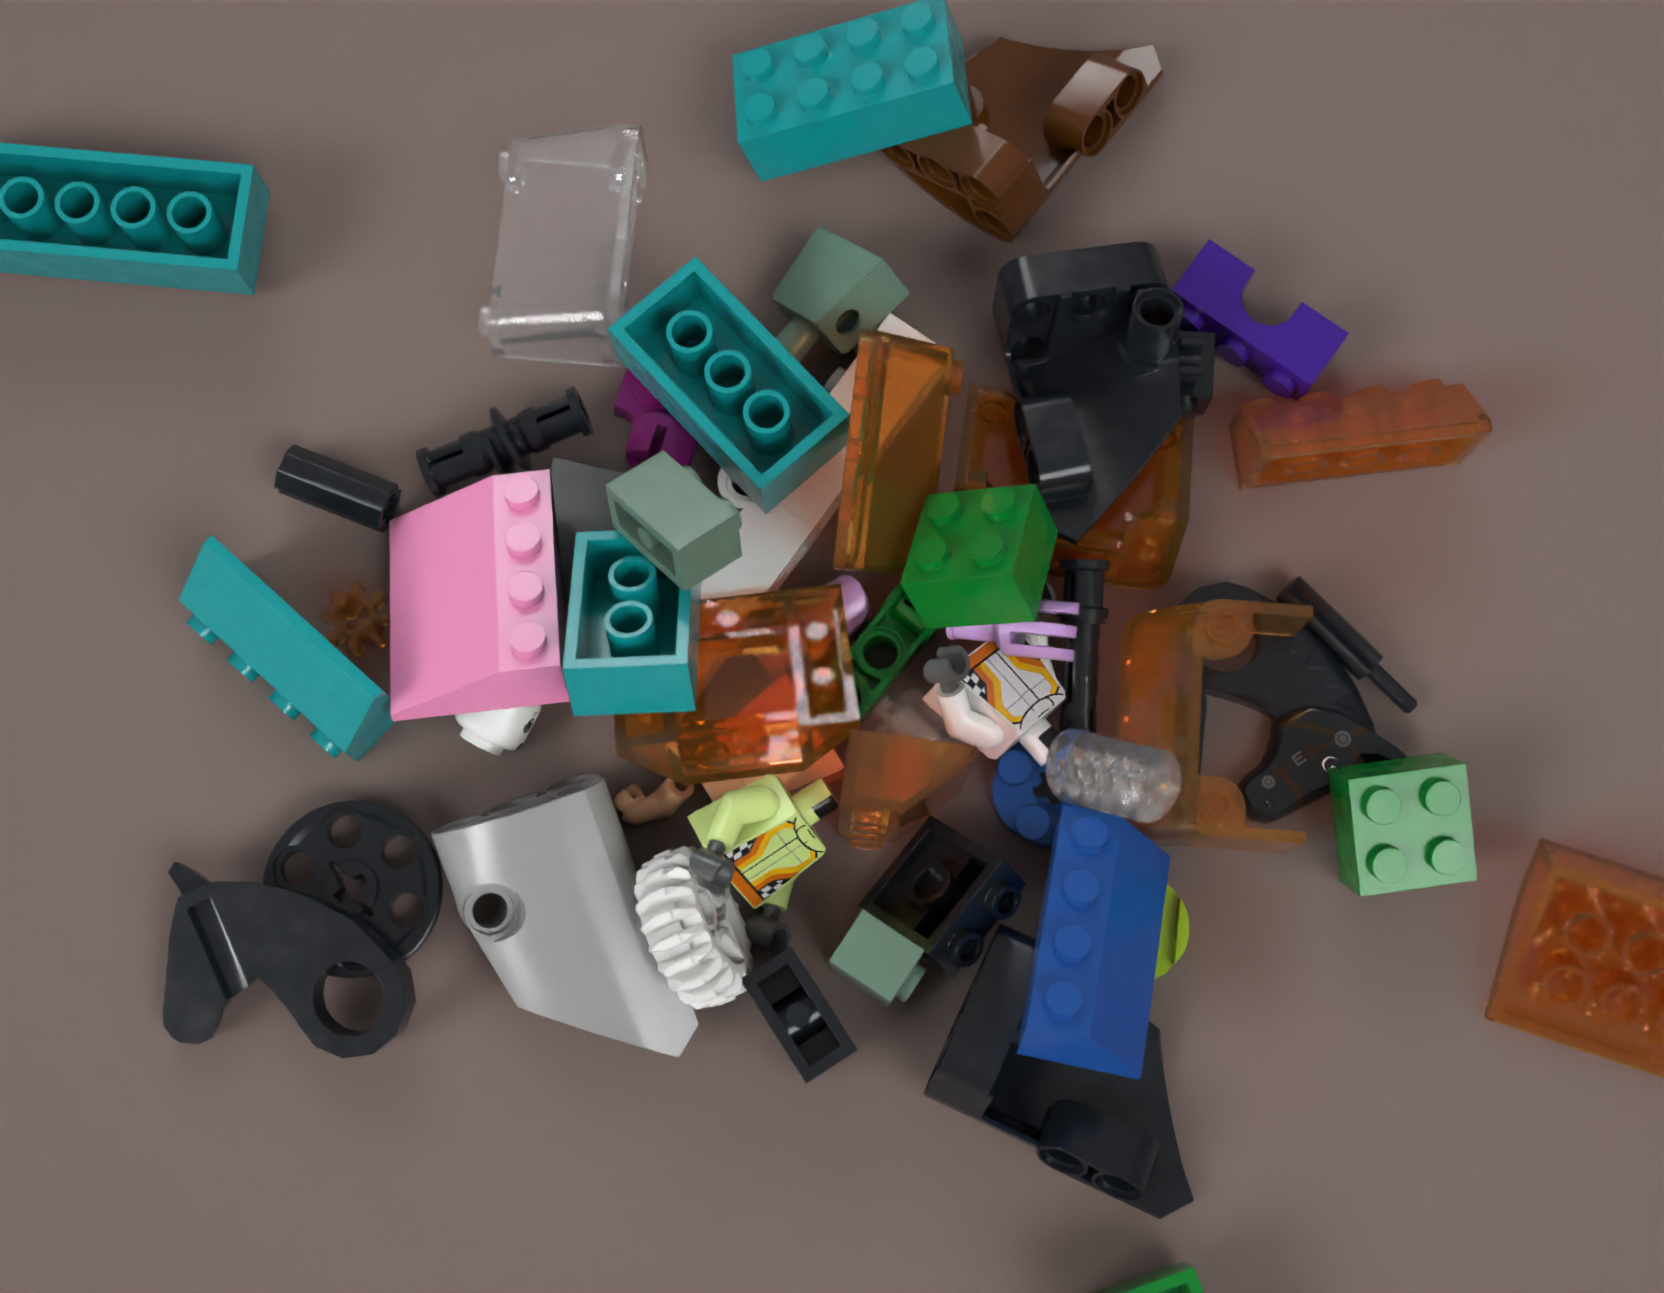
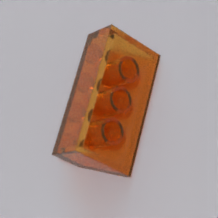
M1440 379L1419 381L1410 385L1408 390L1390 392L1383 385L1369 386L1355 391L1353 396L1333 398L1330 392H1316L1302 396L1298 399V402L1277 404V400L1273 398L1257 399L1244 404L1243 408L1238 410L1229 425L1239 490L1458 465L1493 431L1491 419L1463 383L1443 385V381Z
M850 729L839 807L838 835L849 837L848 846L866 850H883L884 842L896 843L929 818L930 815H933L960 794L976 760L977 746Z

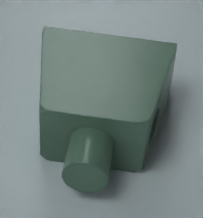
M819 226L773 293V302L790 320L777 335L776 339L798 362L802 360L817 341L840 355L848 353L890 314L910 292L882 258Z

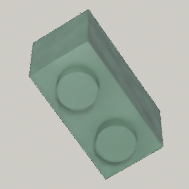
M664 450L605 485L613 527L684 592L742 556L739 533L742 521L735 506L725 497L718 498L703 485L698 474L690 466L685 465L682 467Z
M864 909L830 958L828 966L829 969L886 1007H888L894 997L905 1003L927 970L917 963L925 950Z

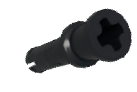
M1059 559V568L1064 570L1063 601L1077 602L1080 605L1079 615L1057 614L1059 622L1064 623V625L1077 626L1076 639L1064 638V649L1075 650L1073 662L1063 661L1062 687L1065 690L1066 699L1062 702L1059 732L1097 733L1098 650L1100 624H1105V619L1109 616V610L1103 607L1104 572L1110 570V560Z

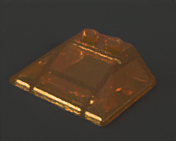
M841 583L701 599L696 711L614 714L617 756L681 784L688 785L757 777L766 774L805 771L860 728V716Z

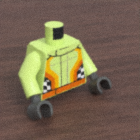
M766 774L739 789L726 792L722 798L687 816L703 846L696 849L689 859L691 871L696 875L698 885L713 893L720 894L731 883L754 909L762 906V913L754 914L746 923V934L752 943L776 955L787 948L791 937L790 927L777 919L780 911L785 912L787 910L794 881L799 874L822 857L826 850L813 824L840 807V804L822 777L792 796L776 774Z

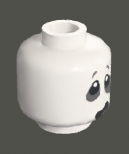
M542 705L455 714V718L458 724L463 727L460 733L462 738L487 752L501 756L504 749L517 750L523 745L541 711Z

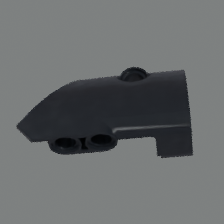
M1130 242L1027 255L1007 262L1000 269L997 277L992 313L1016 398L1014 404L1015 430L1030 484H1036L1058 530L1057 537L1074 545L1093 528L1132 484L1172 433L1182 416L1178 332L1184 315V305L1181 299L1169 290L1157 249L1148 242Z
M1000 923L956 1016L923 1095L1036 1148L1038 1158L1047 1166L1158 1219H1162L1191 1204L1194 1199L1183 1169L1169 1107L1160 1029L1150 1021L1148 1022L1142 1075L1139 1080L1017 1054L1036 939Z

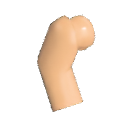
M675 771L668 776L656 791L647 797L638 785L631 784L626 790L623 789L614 797V806L622 812L623 816L621 819L637 826L672 815L693 793L694 782L688 774L682 771Z

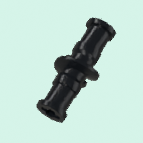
M574 386L565 390L566 396L536 408L531 406L521 410L516 416L507 420L494 406L489 409L490 427L462 434L458 440L431 451L426 447L418 449L416 451L417 461L430 491L434 496L439 497L446 493V487L473 476L481 477L490 473L495 467L499 474L516 473L515 462L521 469L531 470L530 453H540L551 448L552 444L581 432L585 437L593 434L594 431L590 417L577 389Z

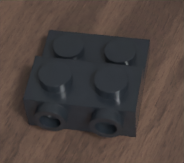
M930 815L858 906L925 950L921 955L923 958L950 977H953L960 967L971 966L980 958L984 948L983 938L997 920L1007 919L1017 911L1021 902L1020 891L1026 883L1002 858Z

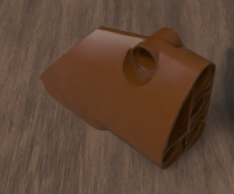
M1000 37L965 60L972 116L971 125L880 150L907 177L948 210L982 232L1002 242L1012 243L1080 157L1083 155L1091 158L1101 152L1164 73L1153 44L1125 50L1084 51L1040 47Z

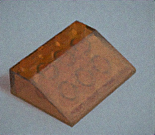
M1540 838L1517 893L1484 1012L1485 1019L1664 1078V878Z

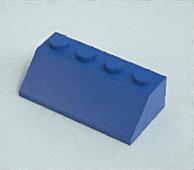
M1067 805L1062 807L1052 840L1017 1054L1139 1080L1142 1075L1171 856L1121 816Z

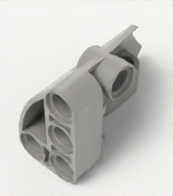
M594 773L573 776L451 822L431 833L456 901L457 913L462 922L472 932L517 1007L611 1039L674 1057H680L697 1028L698 1021L693 1007L690 1004H685L679 999L677 991L674 992L668 987L666 976L658 971L657 962L653 954L648 952V941L646 936L640 931L642 928L641 918L635 911L636 904L639 903L634 895V886L637 884V870L604 777ZM486 893L498 894L500 897V908L495 917L487 921L475 920L472 909L478 897Z

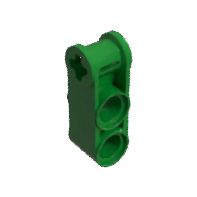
M900 583L887 597L876 617L824 679L819 688L818 710L821 719L828 727L836 731L848 732L857 729L863 724L919 652L923 651L942 629L925 628ZM883 645L891 649L896 660L888 668L875 669L868 665L863 655L870 647ZM849 689L855 692L861 703L854 712L839 714L833 711L828 704L830 695L836 690Z

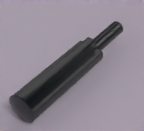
M1301 576L1291 580L1280 591L1275 600L1298 616L1331 649L1341 664L1358 680L1367 676L1404 713H1410L1417 707V700L1378 664L1383 659V656Z

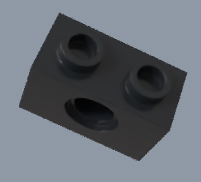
M792 947L787 948L742 978L744 987L806 1084L858 1050Z

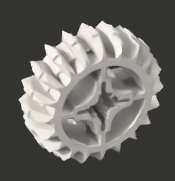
M683 846L675 850L670 848L656 854L654 859L642 864V868L636 873L637 884L634 886V895L639 902L636 904L635 911L641 918L642 928L640 931L646 936L648 941V952L653 954L657 962L658 971L666 976L668 987L674 992L677 991L679 999L685 1004H690L698 1010L717 1005L720 1006L735 1000L737 995L746 992L747 990L742 983V978L752 972L754 959L749 951L752 943L746 934V923L742 920L738 910L739 904L734 901L730 892V885L720 894L713 893L699 886L696 881V875L692 873L689 864L691 854L697 848L694 846Z

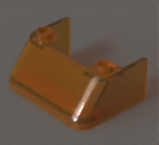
M1216 599L1146 610L1134 615L1128 621L1120 637L1112 815L1125 818L1158 845L1287 854L1306 844V832L1245 827L1246 805L1240 789L1228 779L1198 775L1203 659L1226 660L1237 656L1249 644L1252 634L1293 637L1313 618L1312 605Z

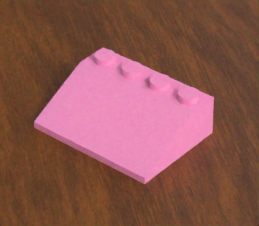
M550 469L492 475L390 520V716L392 721L570 702L562 670L566 637V614Z

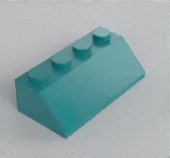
M213 535L203 543L179 597V601L193 613L186 623L211 645L219 638L234 651L227 658V661L252 683L259 676H262L275 688L268 698L293 721L301 713L317 728L309 736L333 758L336 759L343 751L358 762L396 722L392 721L390 716V697Z

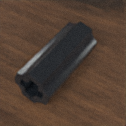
M292 445L285 452L283 460L276 471L274 485L281 494L381 533L389 527V521L392 520L399 506L402 491L398 489V484L297 445Z

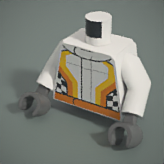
M1045 583L1041 599L1056 601L1053 587ZM1038 612L1036 622H1043L1040 620V616H1047L1049 614ZM1026 635L1024 645L1048 646V637ZM985 642L969 655L959 645L939 647L936 654L938 658L930 659L925 664L923 669L924 677L928 682L935 685L924 696L923 701L943 718L946 731L951 737L978 748L988 758L998 759L1017 742H1020L1042 767L1068 744L1046 720L1066 699L1065 690L1056 678L1051 660L1004 655L1001 649L997 647L996 642Z

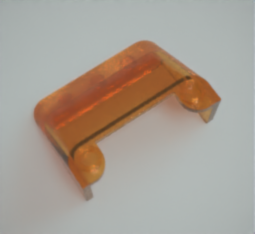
M861 328L833 569L903 575L926 495L935 494L938 490L949 394L960 395L964 361L953 360L954 348L874 329Z

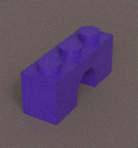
M1209 239L1171 290L1181 299L1184 305V315L1180 330L1215 333V349L1225 361L1238 367L1244 365L1260 376L1264 386L1272 393L1282 398L1291 397L1300 403L1349 333L1303 302L1287 321L1278 325H1263L1251 319L1243 308L1241 295L1248 286L1255 270Z

